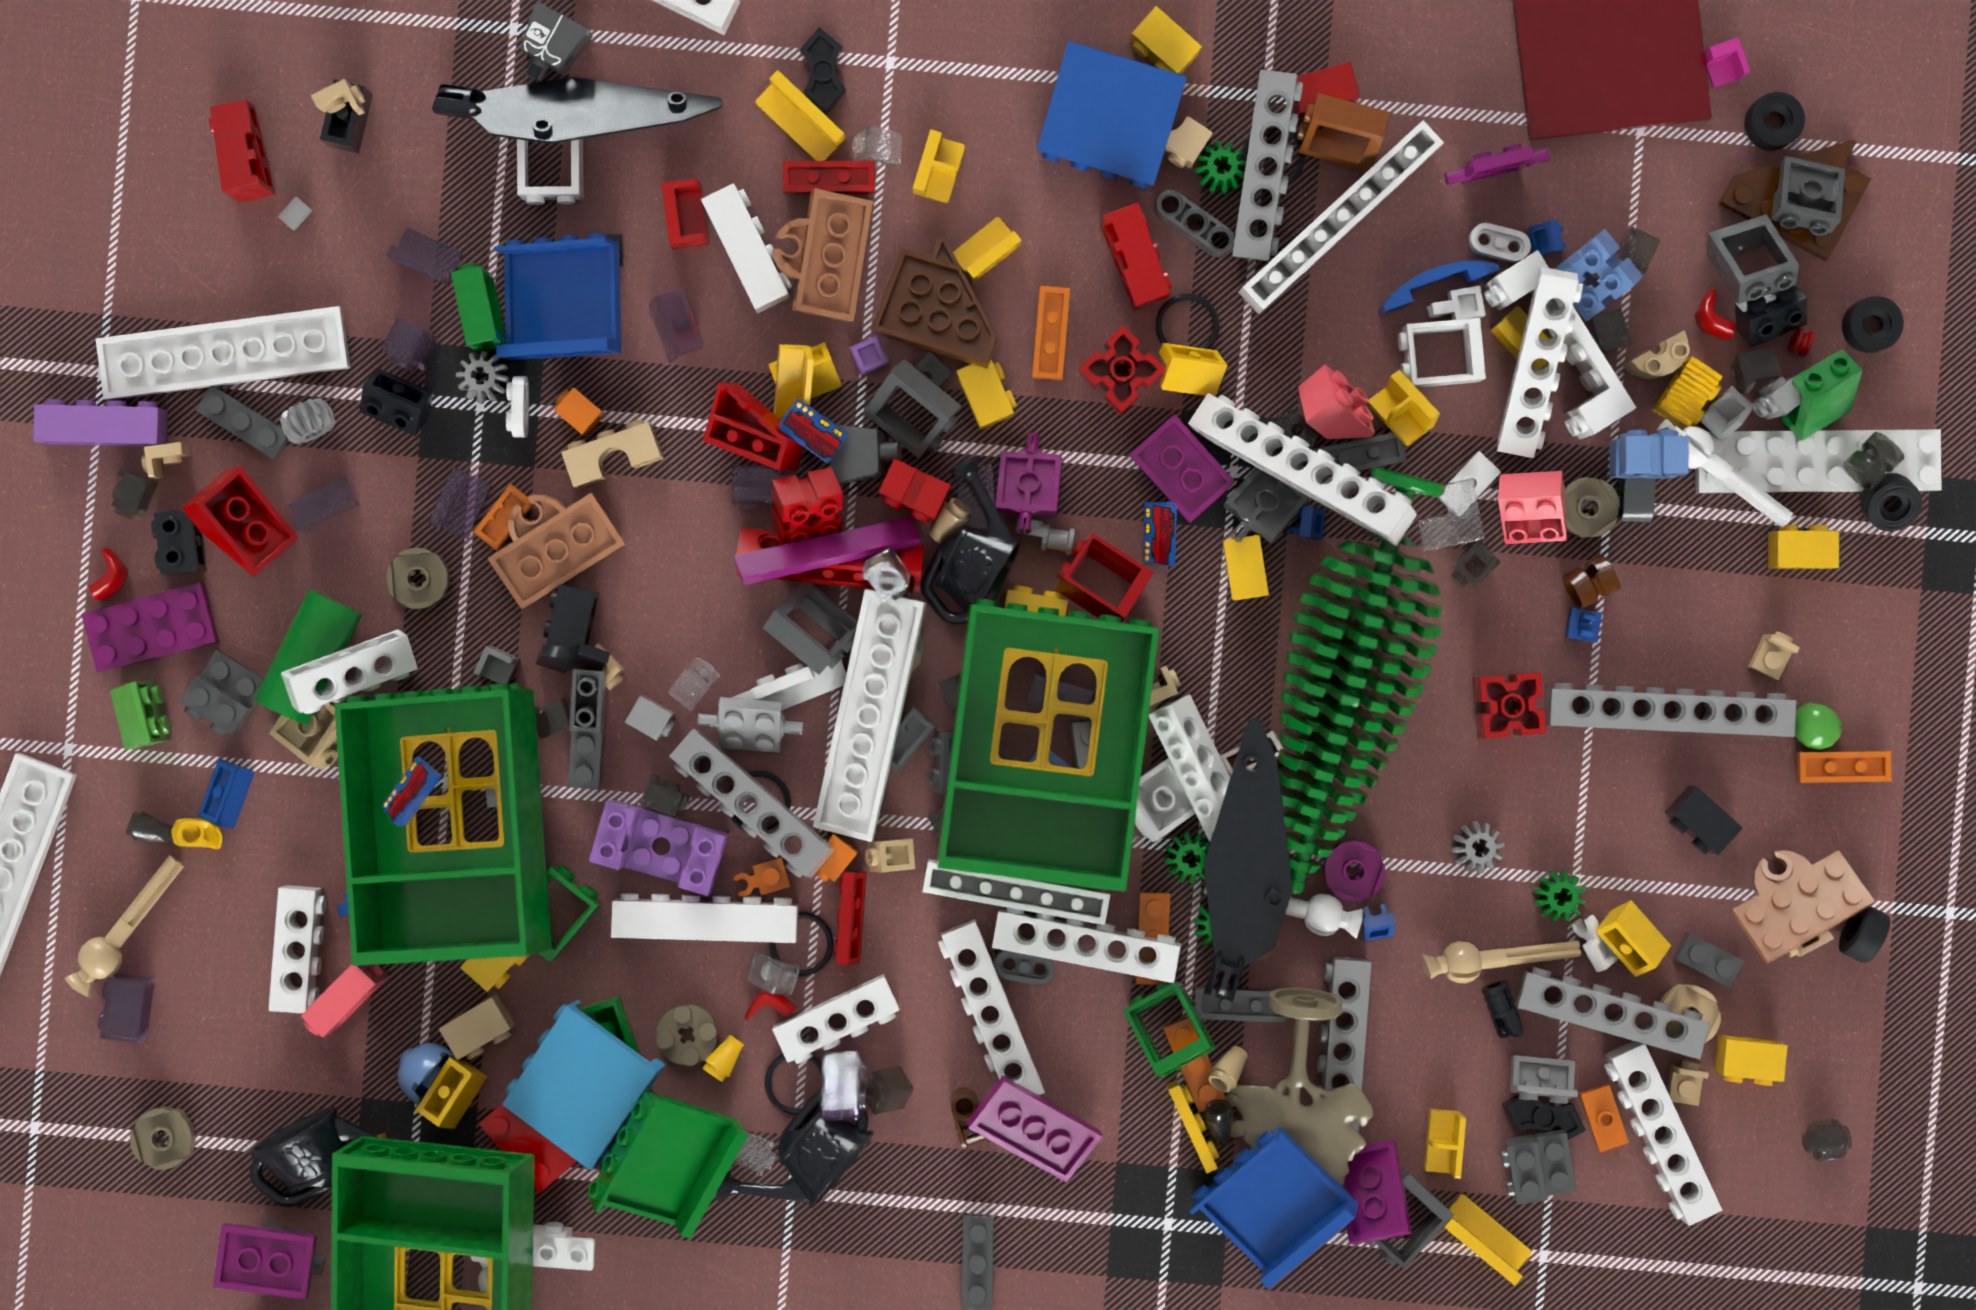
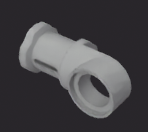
M1019 517L1016 518L1015 533H1020L1018 532ZM1032 520L1031 533L1027 535L1043 537L1040 551L1053 549L1063 551L1066 555L1070 556L1075 529L1070 528L1069 531L1050 528V524Z

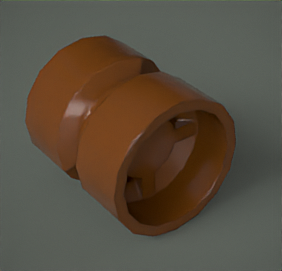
M1599 555L1586 562L1584 569L1577 567L1562 576L1567 593L1574 604L1581 610L1597 602L1598 595L1606 597L1621 588L1615 570L1603 555Z

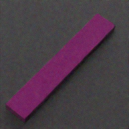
M906 517L734 555V564L742 584L746 585L920 546L921 538L912 518Z

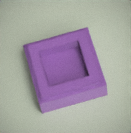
M877 335L849 347L861 376L889 365Z

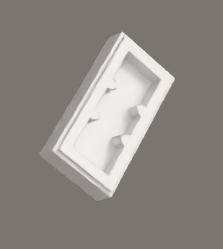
M1478 451L1445 485L1444 494L1437 498L1458 517L1493 482L1501 471Z

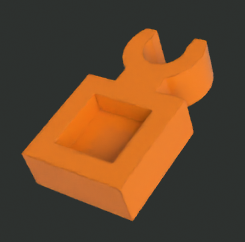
M783 857L753 865L755 873L753 875L743 872L734 877V881L744 879L748 882V888L738 892L740 897L749 895L757 887H759L761 895L791 887Z

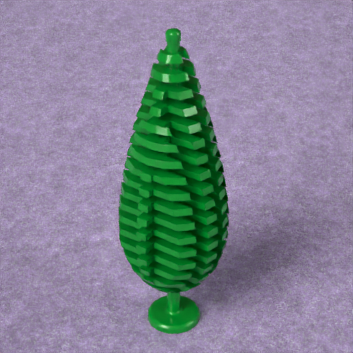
M1372 467L1371 478L1395 487V492L1403 494L1411 501L1415 493L1440 497L1444 494L1446 488L1445 485L1388 469ZM1365 532L1364 534L1382 539L1380 547L1371 543L1346 540L1338 546L1339 549L1355 555L1356 553L1365 555L1376 561L1374 567L1364 561L1348 558L1346 561L1338 556L1331 555L1327 556L1320 565L1352 577L1360 575L1370 582H1367V585L1357 579L1341 576L1339 580L1328 573L1316 572L1309 580V583L1324 587L1328 591L1335 593L1333 599L1321 591L1309 590L1308 593L1302 592L1299 598V602L1319 607L1328 614V617H1324L1316 610L1303 609L1302 613L1296 611L1293 621L1312 626L1322 633L1323 636L1321 638L1311 629L1298 628L1297 632L1290 631V642L1309 647L1318 654L1317 657L1303 648H1293L1292 652L1286 651L1285 660L1287 662L1301 665L1307 671L1313 673V677H1311L1301 668H1289L1288 671H1284L1283 680L1286 683L1297 685L1302 691L1309 693V695L1305 696L1297 688H1285L1281 693V701L1283 703L1290 704L1295 709L1304 712L1303 716L1293 708H1282L1280 711V721L1301 732L1300 735H1297L1289 728L1280 729V742L1297 751L1295 755L1289 753L1286 749L1279 750V762L1293 770L1292 774L1285 773L1282 769L1279 770L1280 783L1287 788L1290 787L1303 791L1289 790V794L1281 793L1282 805L1298 810V812L1286 811L1283 814L1285 826L1290 827L1293 831L1302 833L1301 837H1299L1297 833L1286 832L1287 848L1296 851V856L1288 853L1289 865L1292 869L1291 882L1293 894H1301L1303 892L1307 872L1313 874L1322 866L1318 861L1311 859L1312 853L1316 857L1326 858L1334 850V846L1317 839V834L1322 839L1337 841L1338 838H1342L1346 830L1343 827L1333 825L1331 822L1345 823L1346 820L1352 821L1357 814L1354 809L1341 807L1337 804L1352 806L1353 802L1363 805L1368 798V794L1359 789L1360 784H1366L1371 789L1376 786L1379 780L1376 774L1366 769L1367 765H1372L1377 771L1386 768L1389 762L1388 758L1374 751V746L1380 748L1384 753L1394 752L1399 744L1396 738L1390 737L1388 734L1380 731V729L1383 727L1392 735H1401L1404 733L1408 722L1394 717L1391 713L1387 712V708L1398 716H1410L1411 712L1413 713L1416 703L1401 699L1393 693V690L1395 689L1404 697L1417 698L1425 686L1420 682L1404 678L1399 674V671H1403L1411 678L1424 679L1425 674L1429 675L1432 668L1427 663L1411 660L1404 653L1406 650L1416 658L1430 659L1431 655L1435 656L1437 646L1417 641L1410 636V631L1427 639H1435L1436 636H1440L1441 627L1439 625L1420 620L1414 616V611L1416 610L1426 617L1439 618V615L1441 616V606L1402 591L1400 594H1396L1387 588L1390 587L1391 583L1403 591L1418 594V590H1421L1430 596L1441 597L1438 584L1412 574L1404 575L1392 569L1394 563L1405 569L1419 572L1420 569H1423L1429 573H1434L1428 560L1398 551L1400 544L1419 548L1405 535H1403L1397 546L1372 532ZM1352 595L1362 599L1360 604L1351 599ZM1389 605L1390 607L1394 608L1393 613H1390L1384 608H1386V606ZM1348 615L1355 618L1354 623L1347 619ZM1382 625L1388 628L1387 633L1381 630ZM1346 635L1350 638L1349 642L1343 639L1342 636ZM1377 645L1382 648V652L1376 649ZM1337 654L1345 658V661L1343 662L1341 659H1339L1337 657ZM1371 665L1375 666L1377 671L1371 669ZM1331 673L1340 678V682L1331 676ZM1365 684H1367L1368 686H1370L1373 690H1372V691L1368 690V689L1365 687ZM1325 693H1329V694H1330L1333 698H1335L1336 700L1333 701V700H1332L1329 696H1327ZM1359 702L1368 710H1364L1362 707H1360ZM1320 712L1324 713L1328 718L1331 719V721H1329V720H1328L1325 716H1323ZM1353 721H1354L1359 727H1361L1362 729L1357 728V727L1353 724ZM1348 740V741H1349L1354 747H1356V748H1353V747H1352L1349 743H1347L1346 741Z

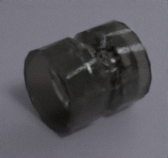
M1874 432L1861 444L1862 451H1854L1843 462V468L1860 486L1867 490H1874L1885 479V471L1892 472L1904 460V455L1891 439L1879 432Z

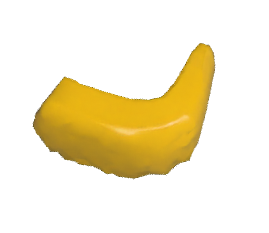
M177 819L171 830L173 842L181 847L220 849L223 838L220 828L205 819Z

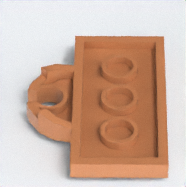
M814 188L811 190L807 218H797L784 224L776 233L774 239L780 241L784 238H789L795 244V252L792 255L785 254L781 249L772 250L777 267L786 276L797 280L792 311L850 323L854 322L873 201Z
M592 492L568 507H565L558 499L546 494L529 495V502L535 504L540 510V515L535 520H528L524 517L521 504L517 503L514 506L508 519V532L513 542L490 555L487 559L521 610L557 588L559 584L565 583L625 545V541Z
M1839 850L1813 865L1804 856L1793 851H1775L1772 856L1776 862L1784 866L1785 872L1781 875L1772 874L1768 869V861L1763 858L1753 875V889L1757 896L1734 908L1731 913L1765 963L1768 964L1872 906L1875 900Z

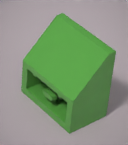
M135 681L110 690L125 750L137 749L170 740L169 733H171L172 727L168 716H164L162 708L164 694L161 687L157 686L156 681Z

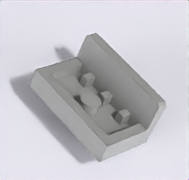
M1513 1055L1511 1056L1510 1093H1518L1519 1099L1536 1101L1538 1096L1550 1097L1549 1102L1567 1104L1568 1098L1578 1097V1091L1574 1090L1575 1061Z

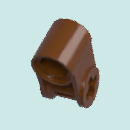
M966 1087L958 1088L951 1095L950 1103L958 1138L964 1151L968 1149V1146L984 1140L987 1142L991 1141L968 1128L967 1121L980 1104L973 1090ZM961 1098H968L973 1104L968 1110H960L957 1108L956 1102Z

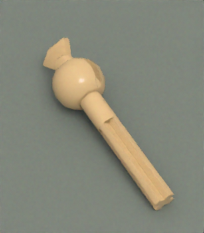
M169 855L105 938L96 937L82 945L77 960L81 969L64 978L72 989L86 997H90L92 983L96 978L105 979L111 977L119 970L123 961V954L120 950L121 946L184 868L181 861Z
M1578 940L1479 951L1475 945L1469 942L1457 941L1448 945L1444 949L1442 956L1432 957L1422 954L1424 973L1430 979L1444 973L1449 980L1455 983L1466 984L1474 981L1480 975L1481 969L1581 957Z

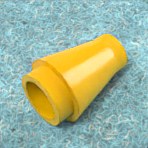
M729 1034L727 1039L704 1060L706 1064L702 1069L723 1082L726 1076L730 1077L744 1044Z

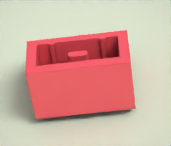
M1325 364L1298 386L1306 423L1326 439L1365 438L1375 434L1372 424L1373 415L1367 405L1369 401L1367 395L1359 387L1353 388L1340 371L1336 370L1334 372Z
M1563 472L1500 474L1498 504L1505 544L1567 541L1566 496Z

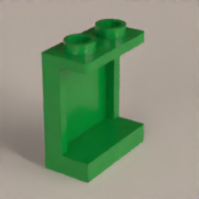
M1839 350L1792 379V385L1801 393L1802 399L1797 407L1782 416L1784 424L1802 441L1851 412L1862 369L1845 351Z

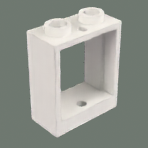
M517 139L518 196L522 200H526V204L543 205L545 200H557V204L573 205L575 200H584L583 139L571 141V186L528 187V141Z
M1480 318L1407 324L1402 328V333H1398V347L1400 351H1404L1405 363H1401V372L1416 388L1475 383L1486 379ZM1463 330L1467 374L1417 378L1414 335Z

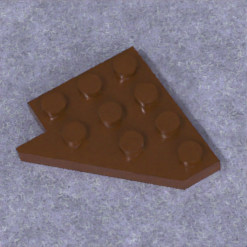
M1849 140L1793 157L1845 169L1841 221L1832 233L1822 236L1813 235L1809 228L1800 226L1794 229H1785L1780 226V222L1772 220L1773 198L1779 188L1781 161L1733 176L1718 204L1747 220L1767 214L1783 239L1826 261L1830 258L1871 178L1845 165L1857 142L1855 140Z
M938 234L931 256L901 248L872 324V334L988 369L998 342L997 336L944 234Z

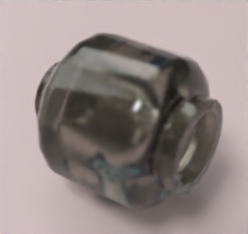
M1836 1119L1813 1121L1807 1125L1806 1133L1802 1134V1145L1804 1150L1810 1152L1814 1159L1827 1161L1845 1157L1847 1151L1852 1147V1139L1846 1125H1842Z

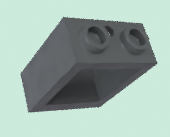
M1767 214L1708 233L1706 254L1737 304L1756 300L1762 296L1796 286L1799 263ZM1765 245L1778 265L1744 276L1732 255Z
M904 359L890 372L862 413L920 459L927 451L933 453L942 443L943 438L940 437V434L943 431L948 433L956 424L958 418L954 415L961 405ZM899 387L939 419L927 436L887 405Z
M803 581L774 610L762 628L820 675L827 666L833 669L844 656L841 653L842 650L848 653L852 649L858 622L812 583ZM798 608L838 640L830 651L789 618Z
M1403 1167L1401 1173L1404 1186L1425 1204L1433 1214L1399 1251L1386 1239L1366 1243L1371 1246L1375 1242L1383 1249L1379 1254L1389 1264L1394 1266L1398 1263L1405 1269L1454 1214Z

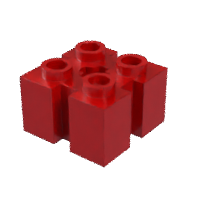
M1124 325L1106 341L1104 347L1107 352L1103 356L1096 351L1078 369V373L1093 389L1101 385L1107 391L1103 399L1119 416L1137 400L1139 394L1136 392V389L1140 385L1147 390L1166 370L1150 352L1144 357L1137 350L1141 342ZM1126 365L1128 367L1126 373L1129 376L1118 377L1115 374L1116 369L1114 366L1123 367Z
M894 458L879 489V494L883 497V504L897 511H900L903 506L911 510L910 517L927 524L929 520L936 521L951 490V485Z
M831 467L810 471L807 478L797 479L796 475L772 480V499L775 505H772V524L781 545L807 540L808 537L812 536L820 537L842 531V517L839 511L842 510L843 492Z
M1541 672L1509 674V682H1505V675L1472 677L1474 701L1482 702L1483 713L1475 714L1477 738L1509 737V729H1513V734L1519 736L1546 734L1544 709L1536 708V698L1543 697ZM1507 698L1508 701L1514 702V708L1509 709L1510 713H1508L1507 709H1504V702H1506Z

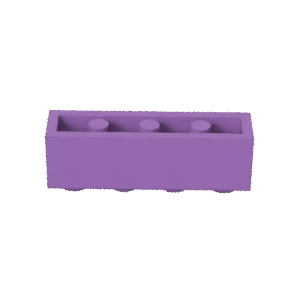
M46 399L45 405L34 404L33 441L42 444L154 446L167 444L168 410L157 407V402L139 401L138 407H126L127 402L107 401V406H96V401L76 400V405H65V400Z

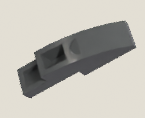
M573 669L569 730H571L568 787L599 790L601 786L606 726L605 671Z

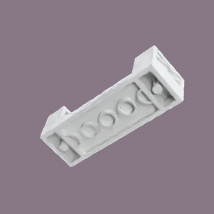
M1538 250L1483 285L1486 290L1484 296L1492 307L1496 306L1498 311H1501L1529 292L1533 297L1540 266L1549 268ZM1553 298L1547 302L1546 307L1550 310H1558L1563 306L1564 302L1561 299ZM1572 306L1571 314H1575V321L1572 332L1565 333L1563 343L1568 344L1565 358L1572 366L1576 365L1581 373L1579 378L1582 385L1587 391H1592L1594 394L1563 414L1567 419L1565 421L1566 428L1572 436L1575 437L1577 435L1580 440L1601 431L1636 409V406ZM1548 328L1550 334L1554 337L1556 332Z

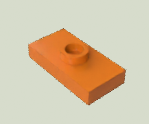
M509 484L473 533L498 551L510 538L508 519L514 506L517 503L523 506L522 513L526 517L535 504L530 503L528 496L512 484Z
M1606 1083L1578 1093L1597 1150L1600 1153L1629 1143L1609 1084Z

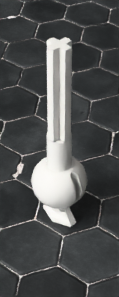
M1667 418L1659 425L1657 431L1677 430L1678 436H1689V469L1703 467L1781 528L1790 522L1793 515L1791 511L1713 452L1714 442L1707 431L1691 426L1681 430L1677 426L1674 427Z
M1205 885L1204 894L1207 895L1206 885ZM1317 894L1309 901L1290 897L1285 915L1305 919L1306 928L1319 936L1332 935L1339 927L1347 930L1353 937L1357 938L1362 923L1363 909L1346 912L1343 911V906L1336 897L1329 894Z

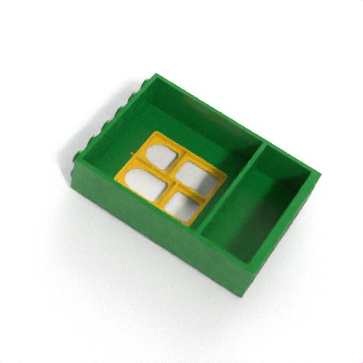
M976 600V604H970L968 609L936 858L937 868L1126 892L1160 628H1153L1152 621L1130 619V624H1122L1121 617L1100 615L1099 620H1091L1090 613L1069 611L1068 616L1058 615L1059 609L1038 607L1037 613L1027 611L1028 605L1007 603V608L996 607L997 601ZM1022 657H1032L1039 660L1046 670L1044 701L1040 713L1013 711L1005 707L1010 667L1016 660ZM1081 663L1093 670L1097 686L1095 700L1092 704L1064 702L1058 699L1059 678L1061 672L1067 666ZM1057 714L1089 717L1092 721L1087 764L1082 769L1054 766L1049 762L1053 722ZM1009 722L1038 727L1039 740L1035 761L1023 762L999 757L1001 728L1004 723Z
M494 684L482 687H461L459 689L448 688L434 689L432 691H409L398 694H375L374 696L346 697V703L334 704L352 966L518 957L551 950L534 689H522V684ZM482 738L491 746L494 755V774L492 776L464 778L461 776L459 755L463 744L467 740ZM427 741L439 744L445 751L449 790L446 795L427 796L418 810L444 807L449 809L452 841L449 844L421 845L418 842L417 812L407 825L397 826L382 807L385 800L413 763V754L416 748ZM493 789L496 792L499 837L496 841H466L462 794L464 791Z
M360 1136L332 1153L331 1310H452L453 1303L455 1302L482 1305L487 1310H532L535 1154ZM407 1249L433 1251L440 1255V1298L438 1301L413 1299L406 1295ZM454 1255L483 1257L487 1260L488 1281L486 1292L461 1290L453 1286Z

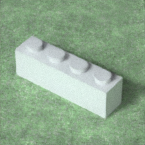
M733 183L702 198L701 201L757 314L789 299L790 296L787 290L792 288L787 276L783 272L778 273L774 265L772 245L768 244L765 246L760 237L765 231L758 217L756 216L751 219L746 209L751 206V203L744 189L738 191Z

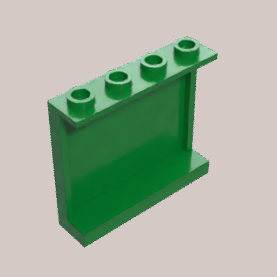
M644 1090L640 1100L636 1101L633 1105L631 1116L625 1127L620 1129L613 1149L604 1158L602 1169L596 1180L591 1182L587 1196L594 1211L600 1213L603 1206L612 1207L675 1225L680 1236L691 1239L748 1134L739 1119Z

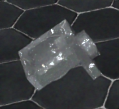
M874 126L865 128L858 132L853 139L854 161L871 160L895 167L900 164L902 134Z
M697 657L685 668L667 693L689 711H692L711 686L717 682L720 674L715 671L710 663Z
M755 952L746 981L771 994H792L797 983L800 966L795 963H784L764 952Z
M747 1132L748 1136L733 1163L757 1171L756 1175L762 1177L764 1169L771 1170L777 1153L772 1152L774 1142Z

